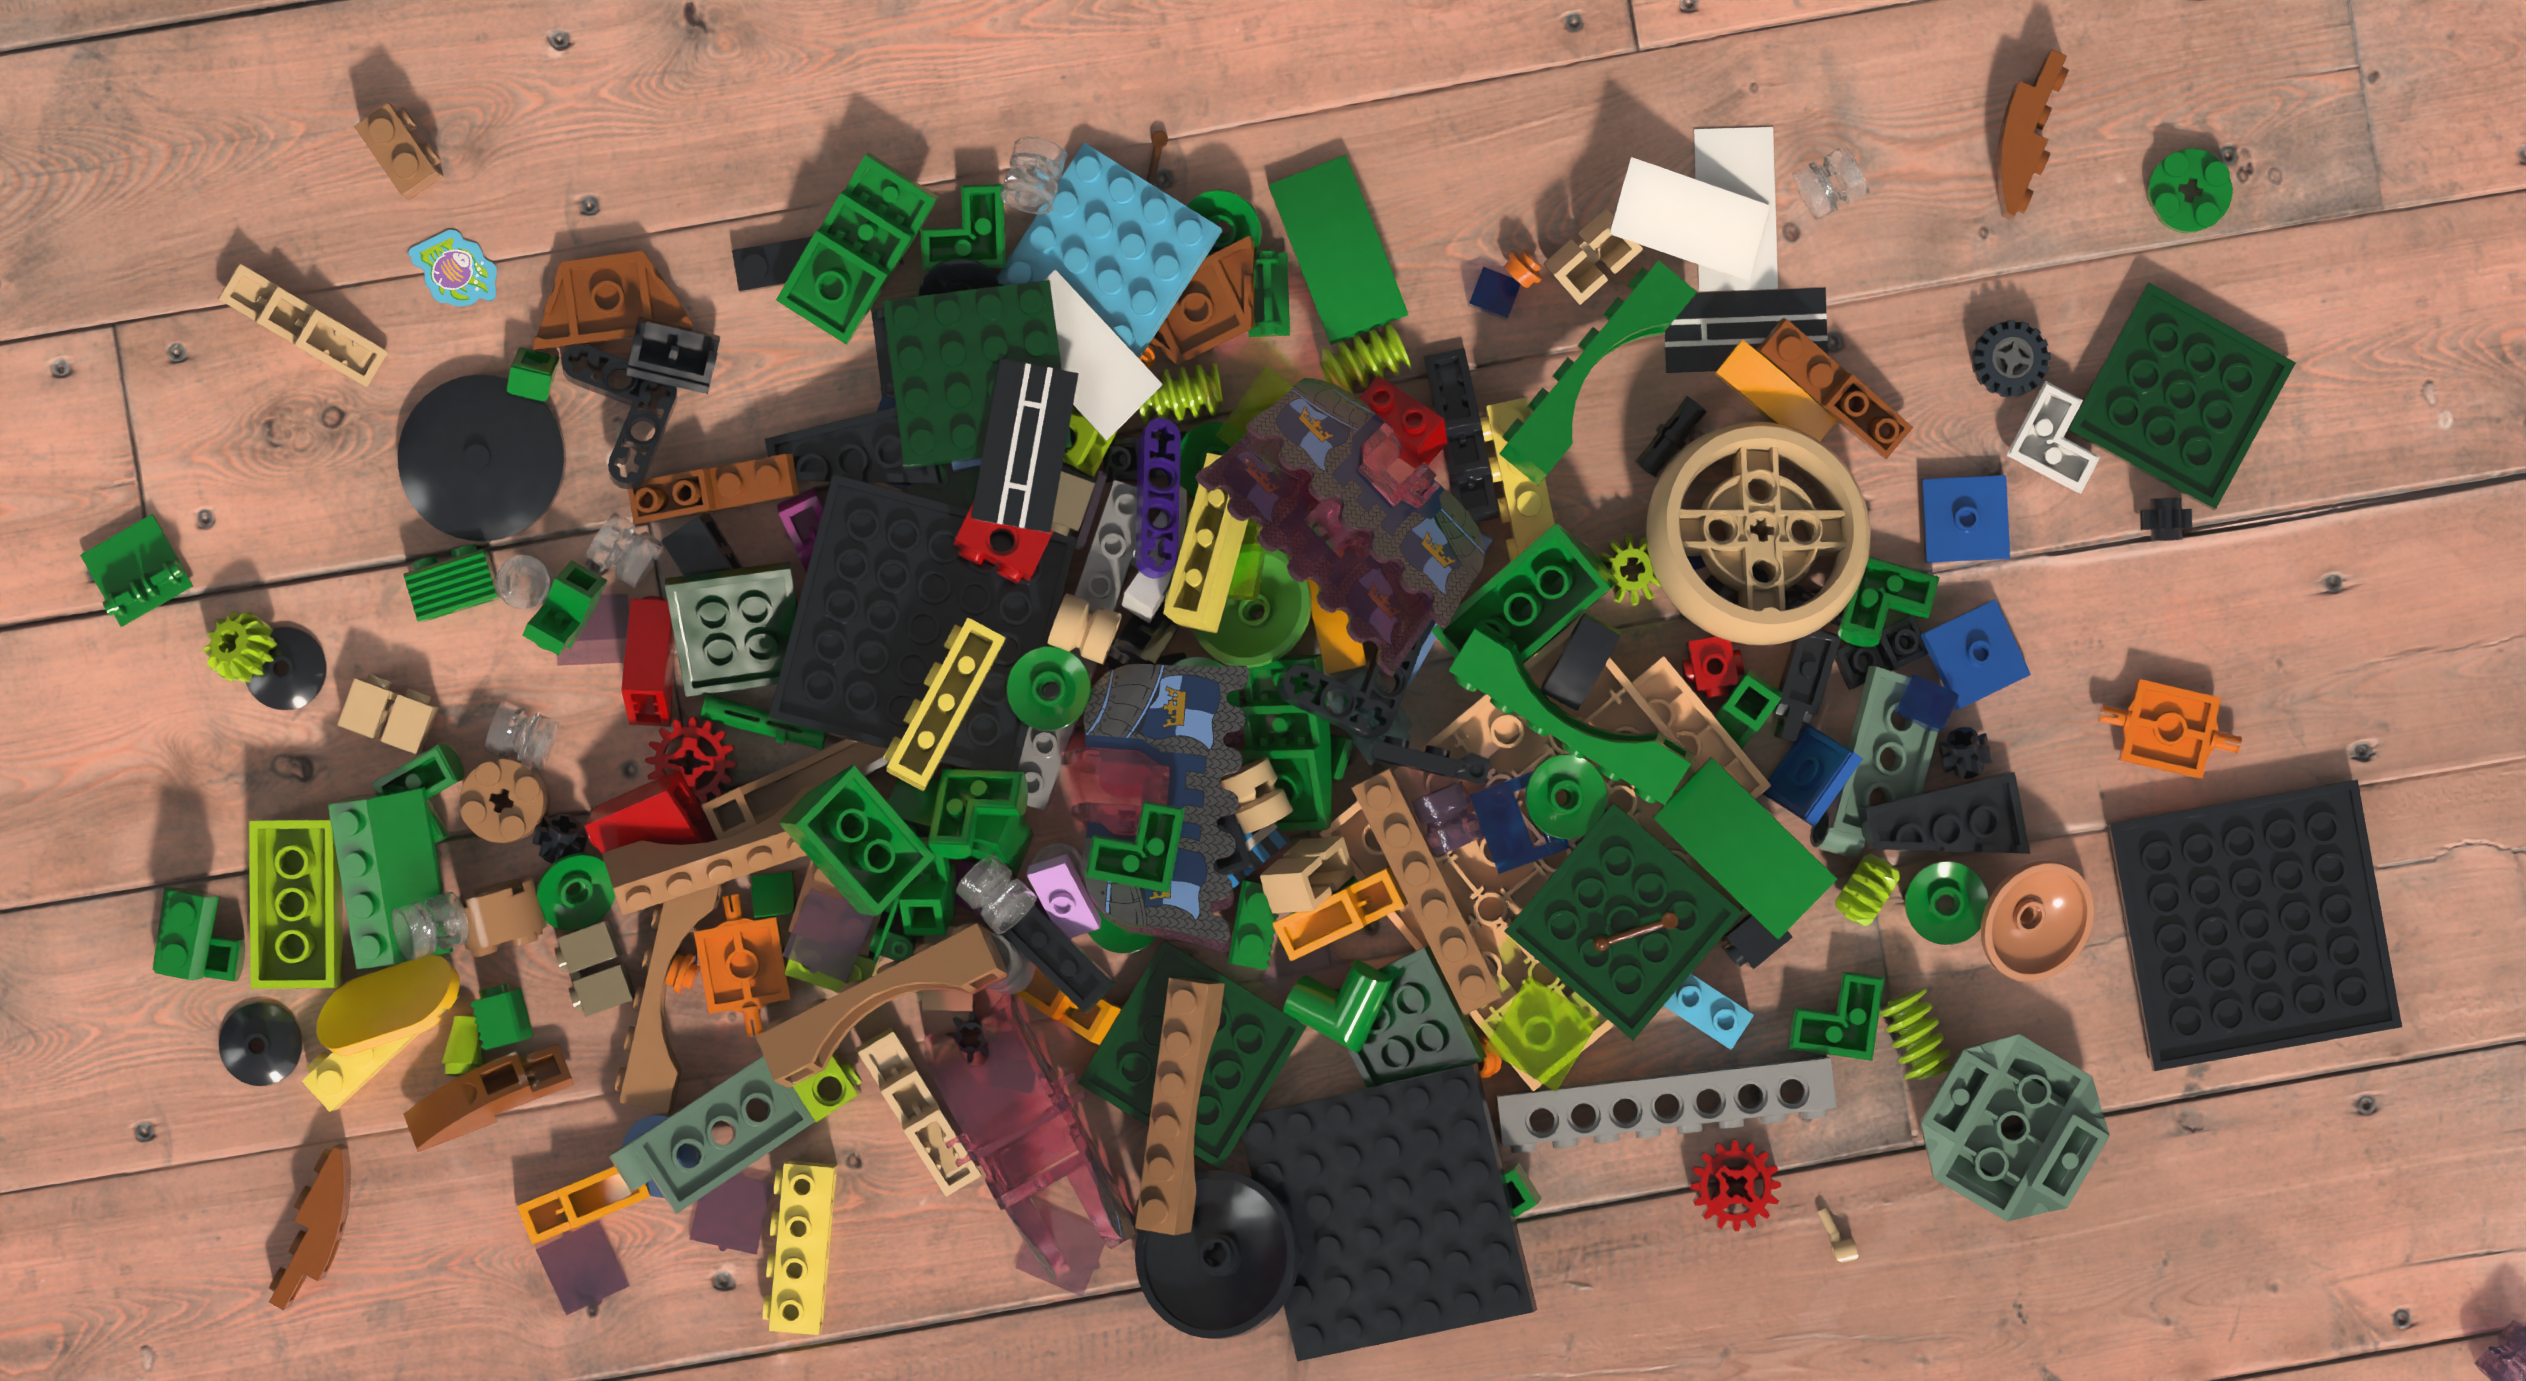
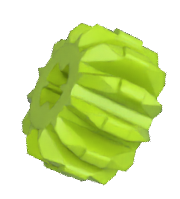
M1625 535L1624 551L1617 541L1611 540L1608 544L1616 556L1612 557L1607 553H1600L1598 558L1602 562L1610 564L1608 570L1619 581L1616 585L1619 589L1614 596V602L1620 603L1624 598L1625 592L1629 591L1631 605H1638L1639 596L1637 590L1639 589L1646 599H1653V591L1647 584L1651 583L1656 587L1661 586L1656 576H1653L1649 554L1644 552L1647 547L1646 537H1642L1637 549H1634L1632 535ZM1628 558L1635 559V565L1640 563L1643 569L1642 573L1636 575L1635 582L1627 581L1628 575L1623 577L1620 572V567L1627 565Z
M229 611L226 620L215 618L216 630L214 632H205L208 638L211 639V642L202 648L206 655L209 656L206 664L211 670L220 674V677L227 681L234 682L239 680L250 683L253 674L264 675L262 665L265 662L274 661L271 655L268 654L269 650L277 645L274 639L270 637L273 629L267 623L260 620L259 616L251 612H243L241 614L237 611Z
M1871 853L1865 855L1835 900L1836 909L1853 923L1857 922L1862 926L1871 924L1900 880L1899 871L1882 857L1879 858Z

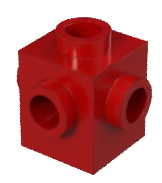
M1717 636L1686 642L1689 659L1682 660L1685 682L1687 684L1693 683L1695 691L1705 690L1706 698L1730 694L1729 685L1738 684V675L1744 674L1740 649L1733 650L1731 641ZM1710 659L1716 660L1719 664V671L1715 675L1707 670V663Z

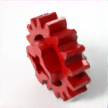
M690 717L688 727H684L679 719L673 720L674 731L672 732L661 727L658 730L663 738L661 743L649 742V746L656 751L655 756L645 758V763L655 765V771L647 775L648 780L664 777L667 775L665 769H673L674 772L678 771L694 797H698L702 805L709 802L708 794L711 792L717 797L724 795L719 785L721 782L733 783L734 779L726 774L727 768L737 767V762L727 758V754L734 751L735 746H724L721 742L727 733L722 730L714 735L711 732L713 729L712 721H707L702 728H699L697 717ZM684 735L682 746L674 754H665L670 744L675 739ZM701 736L714 746L718 756H710L704 750ZM690 750L694 751V758L701 759V761H709L710 764L695 767L693 774H689L688 767L673 763V760H682V758L689 757ZM708 771H717L714 779L707 786L698 790L700 778Z
M1731 1139L1730 1149L1727 1150L1717 1142L1714 1144L1716 1151L1714 1156H1710L1706 1152L1700 1154L1706 1162L1704 1167H1692V1171L1700 1176L1699 1181L1689 1183L1690 1189L1700 1191V1195L1692 1201L1695 1206L1705 1204L1707 1207L1703 1211V1218L1707 1220L1715 1214L1717 1216L1716 1226L1720 1229L1724 1227L1727 1221H1731L1733 1230L1739 1231L1741 1221L1745 1220L1751 1228L1756 1227L1754 1218L1756 1215L1760 1214L1766 1219L1770 1217L1765 1209L1767 1203L1778 1204L1779 1202L1776 1197L1771 1195V1190L1781 1188V1182L1771 1180L1770 1175L1778 1171V1168L1775 1164L1765 1166L1764 1162L1769 1154L1764 1150L1755 1156L1753 1154L1755 1144L1752 1142H1748L1744 1150L1739 1149L1736 1139ZM1734 1157L1747 1159L1740 1167H1727L1721 1162ZM1725 1172L1729 1177L1732 1176L1735 1179L1744 1176L1741 1184L1749 1198H1745L1742 1194H1738L1735 1191L1728 1195L1726 1192L1729 1189V1185L1721 1173ZM1759 1172L1763 1179V1189L1760 1198L1754 1193V1179L1758 1176ZM1710 1173L1717 1177V1191L1712 1195L1711 1199L1707 1187ZM1730 1204H1745L1749 1208L1739 1213L1723 1211Z

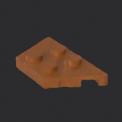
M1248 236L1204 259L1150 343L1158 347L1175 364L1181 365L1254 328L1255 241L1252 236Z
M645 251L627 252L561 261L554 279V287L551 295L548 296L543 311L544 316L532 345L533 350L537 351L567 347L575 344L633 338L638 317L688 329H694V323Z

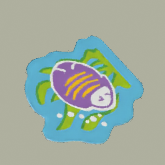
M447 230L411 247L408 251L412 264L424 270L425 284L436 301L462 307L474 304L479 298L487 301L495 299L497 267L484 258L483 252L477 243L466 241L456 230Z

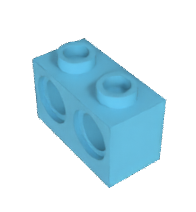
M1692 974L1687 977L1664 1004V1007L1730 1050H1732L1754 1014Z

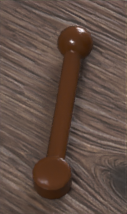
M1156 131L1152 135L1154 149L1146 181L1153 186L1162 148L1168 143V136L1163 131Z
M1667 912L1660 920L1608 937L1598 935L1593 940V946L1597 951H1605L1610 944L1663 927L1674 929L1678 925V918L1674 913Z

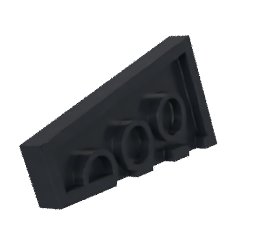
M896 407L765 439L768 457L781 454L793 455L797 481L831 482L832 475L836 474L866 483L943 484L939 464L904 469Z
M2004 772L1859 807L1867 849L2030 854L2015 772Z

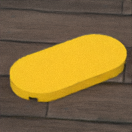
M425 955L352 979L339 987L321 1009L316 1025L317 1038L325 1048L331 1050L334 1054L349 1056L422 1033L435 1026L441 1020L438 1015L444 1008L449 1011L455 1003L460 987L459 974L442 956Z

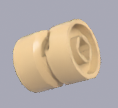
M1066 593L1047 643L1069 652L1077 647L1080 649L1082 657L1104 664L1122 614L1102 606L1093 611L1090 609L1089 601Z
M1268 757L1251 762L1239 768L1236 772L1229 773L1220 779L1222 788L1230 790L1238 796L1239 805L1234 814L1244 834L1262 829L1293 811L1284 789L1276 788L1274 785L1278 777Z

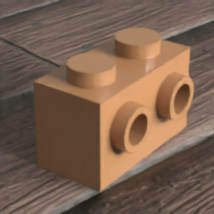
M386 103L354 126L399 193L408 200L443 177L436 166L441 162L440 158L427 141L423 144L419 142L413 133V130L418 127L404 107L397 110L390 103Z

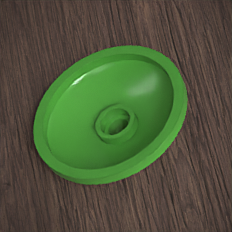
M1261 545L1241 546L1217 634L1193 629L1194 635L1201 646L1222 663L1230 666H1247V668L1269 664L1288 653L1305 632L1312 609L1310 586L1308 580L1298 582L1289 575L1286 567L1288 559L1284 552L1280 550L1267 551ZM1264 608L1263 617L1254 620V613L1258 609Z

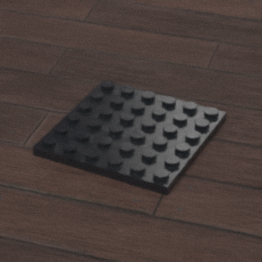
M833 474L769 713V719L888 749L895 736L902 739L910 724L903 720L913 701L917 699L922 702L930 687L923 683L936 661L942 665L950 650L945 648L944 644L955 624L963 627L967 618H970L1004 636L1005 641L939 763L965 770L1017 771L1029 726L1015 715L1007 697L1008 677L1013 666L1023 655L1034 649L1050 646L1047 642L1059 611L1077 538L1053 532L1031 580L1028 581L1021 578L1020 582L1016 583L997 573L998 566L986 560H983L981 565L976 564L958 554L961 548L955 546L954 542L969 509ZM996 532L990 537V544L996 551L1006 552L1014 545L1012 537L1006 532Z
M2349 780L2108 823L2152 1071L2402 1027L2358 780Z
M1477 1063L1256 1112L1242 1133L1252 1178L1266 1185L1281 1199L1292 1216L1299 1238V1270L1292 1292L1284 1304L1297 1362L1533 1313L1538 1310Z

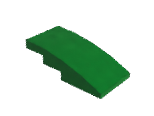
M868 152L864 155L845 190L840 192L821 227L815 231L776 301L847 345L896 270L939 196Z
M1346 155L1268 184L1330 345L1409 315Z
M1321 654L1282 656L1269 664L1248 668L1249 679L1244 686L1246 703L1239 707L1245 713L1246 719L1243 726L1246 747L1239 751L1242 757L1241 767L1258 759L1268 757L1278 777L1274 785L1276 788L1284 789L1293 808L1290 814L1274 823L1280 831L1327 830L1330 828L1332 777L1329 722L1287 703L1280 697L1277 690L1279 675L1289 667L1302 664L1324 673ZM1302 676L1290 679V683L1295 685V694L1304 690L1316 694L1322 686L1319 683V687L1310 689L1301 684ZM1326 695L1325 703H1326V706H1327V708H1328V701H1327V695Z
M1710 757L1666 802L1665 806L1663 805L1652 816L1778 940L1837 880L1799 840L1773 817L1713 757Z

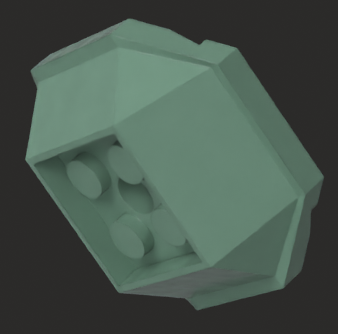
M2019 1033L1963 1048L1919 1121L1932 1178L2007 1222L2068 1208L2110 1136L2093 1077ZM2016 1115L2021 1120V1130L2015 1137L2006 1138L2001 1132V1123L2006 1117Z

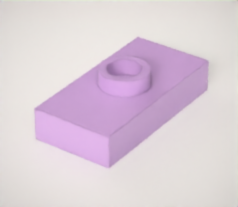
M1067 854L1028 867L1027 877L1050 920L1070 938L1100 929L1102 919Z

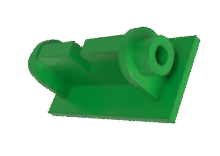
M1259 251L1254 255V328L1248 331L1249 337L1290 336L1287 252Z

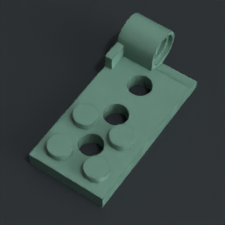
M1869 666L1847 747L1863 758V760L1816 826L1811 828L1810 841L1813 847L1850 859L1856 858L1865 845L1859 807L1870 805L1869 796L1872 790L1876 787L1880 788L1884 793L1885 801L1922 792L1948 696L1946 689L1877 666ZM1897 707L1902 708L1906 714L1905 725L1900 730L1895 729L1891 723V714ZM1886 747L1891 748L1895 754V763L1890 770H1885L1880 763V755Z
M761 1056L669 1118L626 1143L608 1157L631 1192L653 1179L674 1213L677 1214L815 1121L793 1087L787 1088L774 1082L765 1058ZM752 1098L761 1099L767 1106V1115L761 1122H755L747 1116L746 1105ZM717 1121L727 1122L732 1128V1139L726 1145L718 1144L712 1138L711 1130ZM682 1144H690L698 1152V1161L692 1168L683 1167L677 1160V1150Z

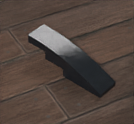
M1465 348L1424 356L1434 412L1444 418L1447 444L1442 451L1451 494L1468 511L1474 522L1499 518V510Z

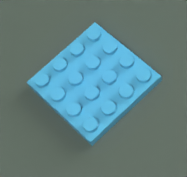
M1083 143L1007 260L1006 268L1001 269L997 279L1000 286L1044 281L1056 269L1140 359L1223 230L1088 144Z

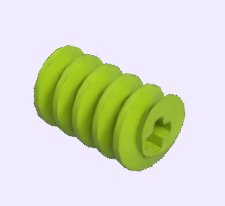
M1390 323L1384 325V338L1374 329L1369 330V344H1366L1360 336H1354L1353 350H1350L1343 341L1337 344L1338 356H1334L1327 347L1323 348L1322 362H1319L1326 382L1342 386L1343 389L1352 394L1354 380H1357L1366 389L1369 387V374H1373L1376 378L1379 375L1385 379L1384 369L1388 367L1397 377L1400 375V362H1404L1412 370L1401 338Z
M1217 362L1212 363L1210 375H1206L1201 364L1196 365L1193 378L1189 377L1184 367L1179 368L1177 380H1173L1168 369L1163 370L1160 381L1163 385L1139 408V412L1146 426L1152 420L1153 413L1155 412L1159 418L1168 419L1170 410H1173L1178 421L1184 420L1186 408H1189L1194 418H1200L1203 405H1206L1211 416H1217L1219 403H1223Z
M1925 987L1889 1000L1887 1002L1888 1006L1879 1013L1880 1017L1894 1018V1021L1885 1028L1886 1033L1900 1034V1037L1891 1046L1892 1048L1906 1049V1053L1897 1060L1898 1064H1911L1913 1067L1903 1075L1905 1080L1917 1079L1919 1081L1949 1071L1953 1065L1942 1063L1951 1055L1950 1049L1936 1048L1944 1041V1033L1930 1032L1938 1025V1018L1924 1017L1932 1009V1002L1918 1001L1927 992Z

